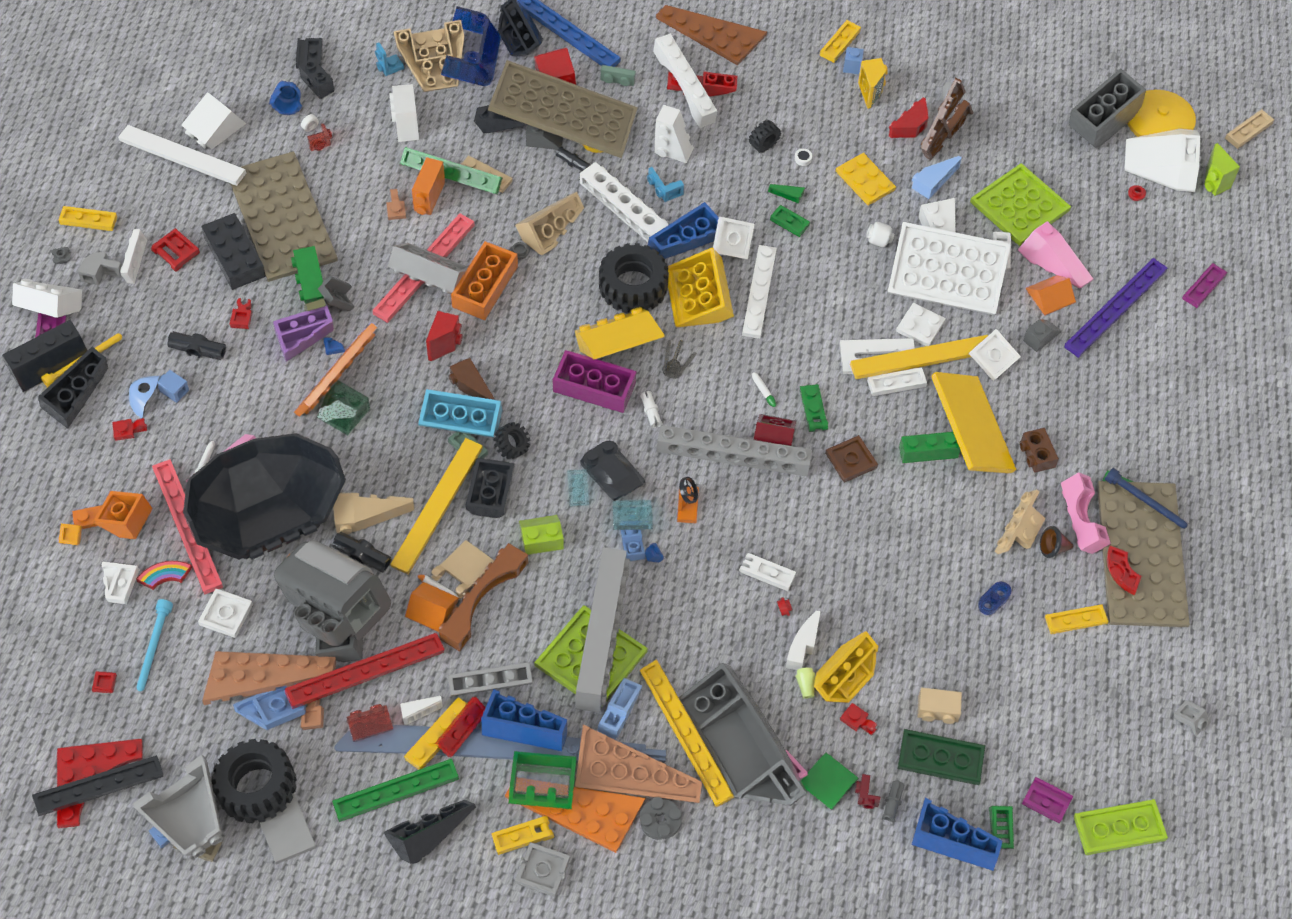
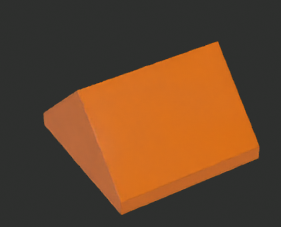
M1056 275L1026 287L1027 292L1044 316L1076 303L1071 281L1068 277Z
M423 582L411 592L405 617L439 632L441 624L448 621L459 598Z

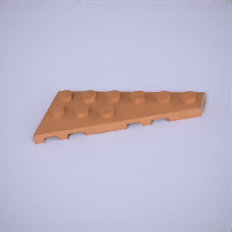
M215 651L202 700L203 705L211 704V701L222 699V702L230 700V697L239 695L246 697L274 691L277 687L286 685L287 687L293 686L296 683H301L335 670L336 657Z
M583 724L575 787L700 803L701 781Z

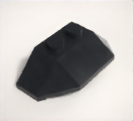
M507 0L500 6L501 14L499 17L498 33L510 55H529L543 42V38L533 19L518 0Z

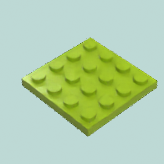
M1022 163L970 199V203L1000 230L1011 233V239L1018 246H1021L1035 229L1047 221L1050 224L1054 223L1071 209V206Z
M585 605L579 609L534 662L535 667L574 694H576L591 609ZM620 629L616 636V649L613 653V666L610 669L609 687H607L606 702L617 690L622 680L627 678L648 652L647 647Z

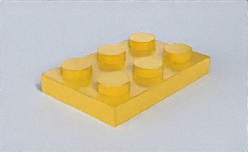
M864 152L836 168L838 175L868 206L896 190V186Z

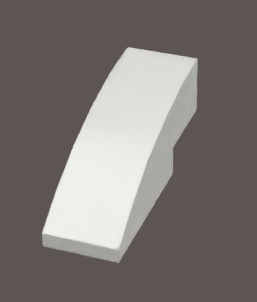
M815 611L796 634L789 650L786 668L801 669L804 654L813 655L820 611Z

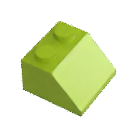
M1218 143L1214 145L1210 155L1204 180L1206 190L1212 192L1214 196L1232 188L1240 168Z
M558 515L519 521L524 552L531 555L564 549V538Z

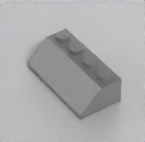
M408 242L393 246L388 267L393 268V272L398 274L405 273L412 280H422L426 282L427 286L442 288L441 291L447 294H452L468 268L465 265Z

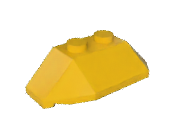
M867 631L843 644L817 671L814 687L826 702L849 703L873 677L876 665V652H878L879 646Z

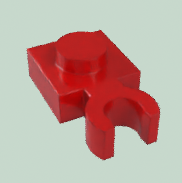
M238 298V309L233 308L229 323L230 328L249 329L252 318V311L250 310L252 307L251 300L248 299L247 304L242 305L241 298Z

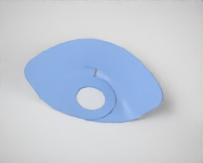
M160 376L143 377L134 381L130 386V406L140 418H143L144 406L153 394ZM148 383L150 389L148 392L141 393L138 390L139 385Z

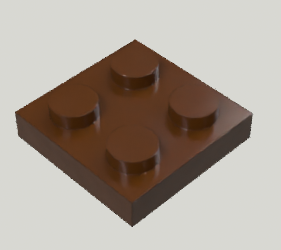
M859 435L828 448L825 452L844 483L878 467V463Z

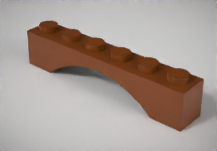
M509 543L505 548H501L495 561L489 563L486 567L484 575L477 578L474 588L464 595L459 607L456 606L452 610L449 620L441 624L439 628L440 640L460 652L471 638L472 617L480 600L498 584L517 578L528 564V554Z

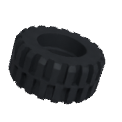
M627 243L623 247H615L614 251L610 250L606 257L602 259L599 267L600 294L602 298H605V302L608 305L612 304V308L617 311L622 309L623 313L628 314V311L639 307L649 311L650 307L652 309L656 308L658 303H661L667 294L668 265L664 257L659 255L657 250H651L650 246H640V243H635V245ZM636 271L645 274L649 280L643 284L629 285L619 280L618 277L623 273Z
M249 739L247 743L242 741L237 743L238 746L234 748L231 746L227 749L225 755L222 754L219 757L220 763H216L213 768L214 774L211 776V782L213 784V792L226 814L234 817L236 821L243 822L245 819L246 823L253 824L256 820L261 823L265 822V819L268 817L272 819L277 816V812H283L287 808L285 804L291 803L293 799L292 793L296 792L297 786L295 782L297 778L289 757L276 743L270 742L269 744L268 740L260 739L259 742L256 739ZM258 769L272 772L270 780L260 790L251 793L237 791L239 781L247 773Z

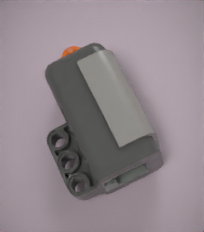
M315 540L301 543L274 571L275 581L285 598L297 607L294 610V616L301 628L331 646L340 645L348 636L357 640L363 638L388 612L391 606V599L378 576L374 575L369 567Z

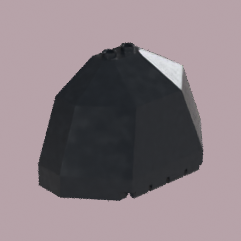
M298 433L255 438L217 454L187 480L183 514L197 545L238 560L242 558L253 560L264 555V551L269 553L282 547V543L287 545L301 539L300 535L307 536L318 531L317 528L327 521L346 478L339 458L332 448Z

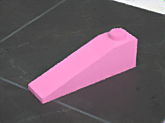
M1048 221L1035 229L1018 249L1032 264L1039 265L1049 273L1052 272L1056 275L1070 278L1071 284L1078 288H1082L1093 280V277L1062 235Z

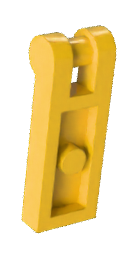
M543 816L491 833L497 854L500 855L528 846L530 842L537 843L554 838L553 831L548 826L550 824L548 817ZM535 828H541L542 832L536 833Z

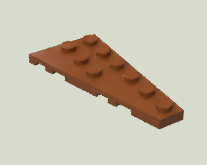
M665 5L656 14V19L736 65L767 35V31Z

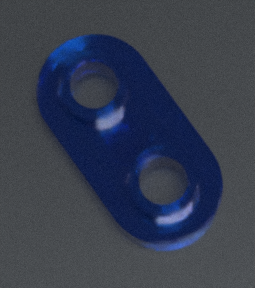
M1002 581L996 582L981 596L978 603L980 612L985 615L996 613L1009 600L1012 592L1010 585ZM1001 591L1004 595L1001 596L997 592ZM985 604H990L991 608L985 607Z

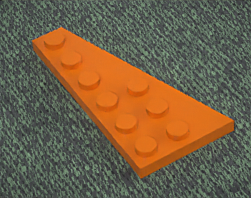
M521 778L516 780L515 792L526 793L527 787L532 785L535 787L536 794H547L548 789L553 787L556 789V795L568 796V786ZM574 787L572 809L530 805L521 806L541 816H547L549 820L616 853L643 806L645 798ZM509 789L505 794L507 799H509Z

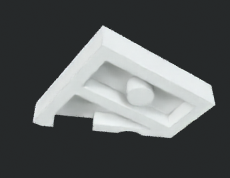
M102 562L106 600L112 603L127 604L140 569L134 565Z

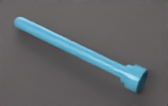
M160 599L156 604L155 609L158 615L136 688L138 691L145 689L165 617L171 613L173 603L168 600Z

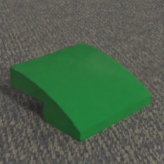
M826 752L801 781L807 791L833 810L859 778Z

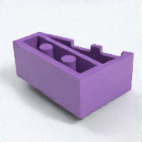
M327 305L273 321L274 331L286 362L334 331L333 320Z

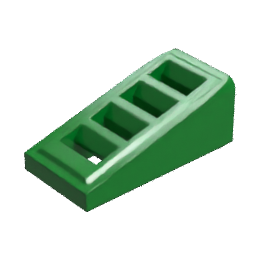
M990 806L991 835L997 838L1008 839L1009 843H1002L1001 849H1014L1013 806ZM997 814H1006V818H997ZM997 822H1007V826H997ZM997 830H1007L1008 834H997Z

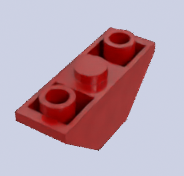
M923 97L919 101L914 102L908 111H904L897 121L894 120L890 124V138H916L926 129L929 118L926 98Z

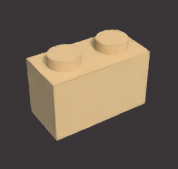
M921 688L918 696L917 717L928 722L934 720H943L946 724L958 722L961 715L962 692Z

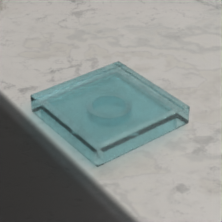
M651 500L612 501L613 530L653 529Z

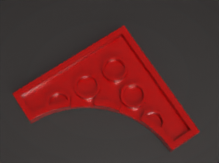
M142 739L57 748V787L121 767L128 763L143 760ZM85 802L58 810V829L80 826V817Z

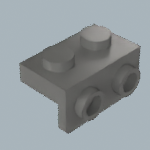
M329 276L318 288L327 305H333L339 310L343 309L346 311H351L354 308V305L345 295L352 288L349 283Z

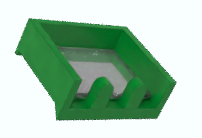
M514 751L508 804L572 809L576 757Z

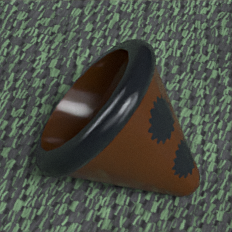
M1056 526L1047 527L1040 538V550L1046 558H1052L1074 547L1073 543Z

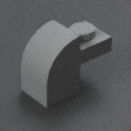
M97 252L83 260L78 274L82 282L99 285L103 274L121 278L120 269L122 265L121 262L116 260H108L105 252Z

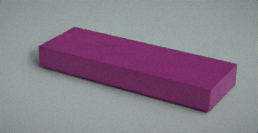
M1212 263L1183 295L1182 299L1198 308L1228 272Z

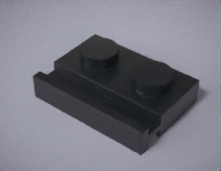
M323 38L297 39L296 69H299V65L312 58L320 66L322 65Z

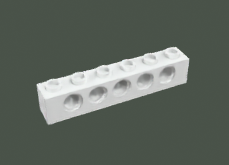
M595 162L580 173V184L647 242L650 236L668 226L665 219H661L652 208H648L640 198L631 193L629 188L619 183L616 177H612L603 166Z

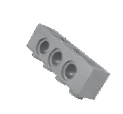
M529 662L448 675L451 697L532 684Z

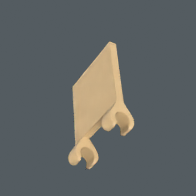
M465 540L446 560L432 570V579L438 581L445 572L449 573L462 583L456 588V594L459 599H462L474 586L477 578L484 575L488 564L493 563L494 560Z

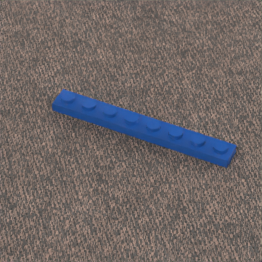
M518 0L532 18L600 66L615 67L621 62V57L541 1Z

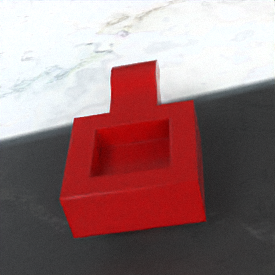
M144 418L137 419L134 423L132 419L112 422L115 441L135 438L134 433L147 431V424H145Z
M851 703L840 717L842 722L856 732L859 728H862L872 736L877 730V724L867 719L869 714L854 703Z

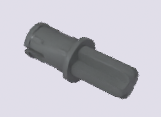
M899 780L892 782L889 796L885 799L887 803L882 819L895 822L898 806L902 803L900 799L904 788L903 782Z

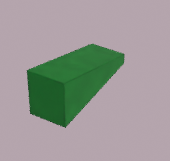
M770 184L768 189L769 193L798 204L805 191V187Z

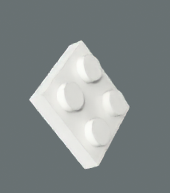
M719 217L713 248L718 254L748 259L754 224Z
M913 303L896 328V332L908 338H913L914 341L920 344L930 346L946 318Z
M997 329L969 352L970 356L993 381L1021 357Z
M215 589L198 623L202 627L236 638L253 606V602Z

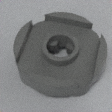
M655 797L641 809V828L648 837L655 840L673 837L681 826V811L672 801ZM661 814L664 815V819L666 821H661L660 823H657V818L655 816H660Z

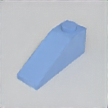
M957 156L925 167L920 173L917 172L912 179V189L930 199L960 168L962 157Z

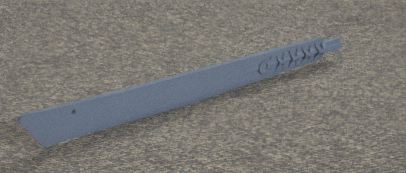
M356 723L340 739L334 749L339 752L406 754L430 727ZM474 729L453 756L513 760L514 751L574 756L576 757V763H578L581 738L567 737L563 750L557 751L483 736L482 729ZM621 742L655 760L666 762V750L646 749L645 744ZM441 749L436 754L447 756Z

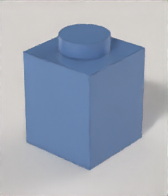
M847 47L843 72L860 74L864 49Z
M171 370L163 374L157 382L159 391L176 403L189 391L187 381Z

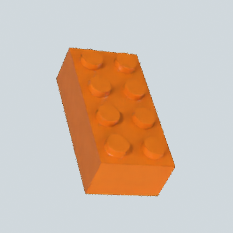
M484 241L451 294L452 308L486 320L518 268L517 253Z

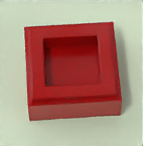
M96 671L92 692L113 693L117 674Z

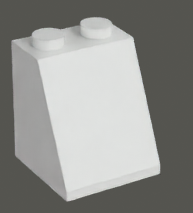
M207 92L183 122L182 126L187 129L185 133L192 139L194 137L198 138L197 143L203 148L208 146L210 149H213L246 123Z

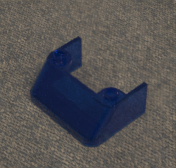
M456 6L452 21L461 20L464 30L483 34L479 53L468 51L464 54L463 59L446 55L441 75L480 86H488L493 81L501 35L484 13Z

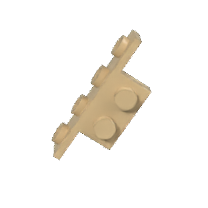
M1037 489L1025 492L1021 496V502L1014 510L1011 521L1006 525L1005 533L997 542L998 546L995 550L997 554L1009 551L1014 540L1026 549L1031 548L1046 519L1032 507L1040 492Z

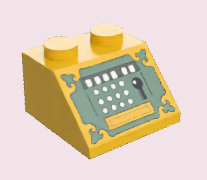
M882 58L861 61L858 84L867 109L873 106L882 94L883 86L886 85L885 75L888 74L887 65L883 63Z

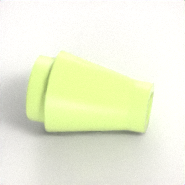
M813 668L798 669L795 677L803 699L814 698L815 672H813Z

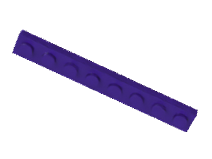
M1152 258L1065 343L1064 348L1079 358L1166 273L1167 267L1155 258Z

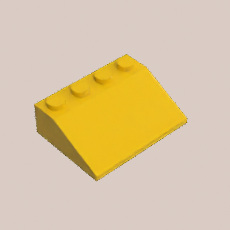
M713 247L668 266V289L676 328L714 324L734 317L723 260Z
M641 307L632 309L631 313L616 314L610 320H607V318L596 321L597 324L591 326L590 324L581 325L578 330H575L580 352L592 359H598L664 337V333L649 311Z

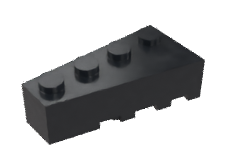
M91 347L38 396L40 407L68 429L108 370L106 357Z

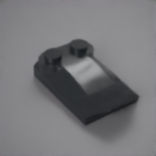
M609 440L600 443L587 451L580 460L581 466L613 501L628 495L645 483V479L618 450V445L614 441Z
M477 458L465 504L466 510L473 515L490 518H500L505 515L515 463Z

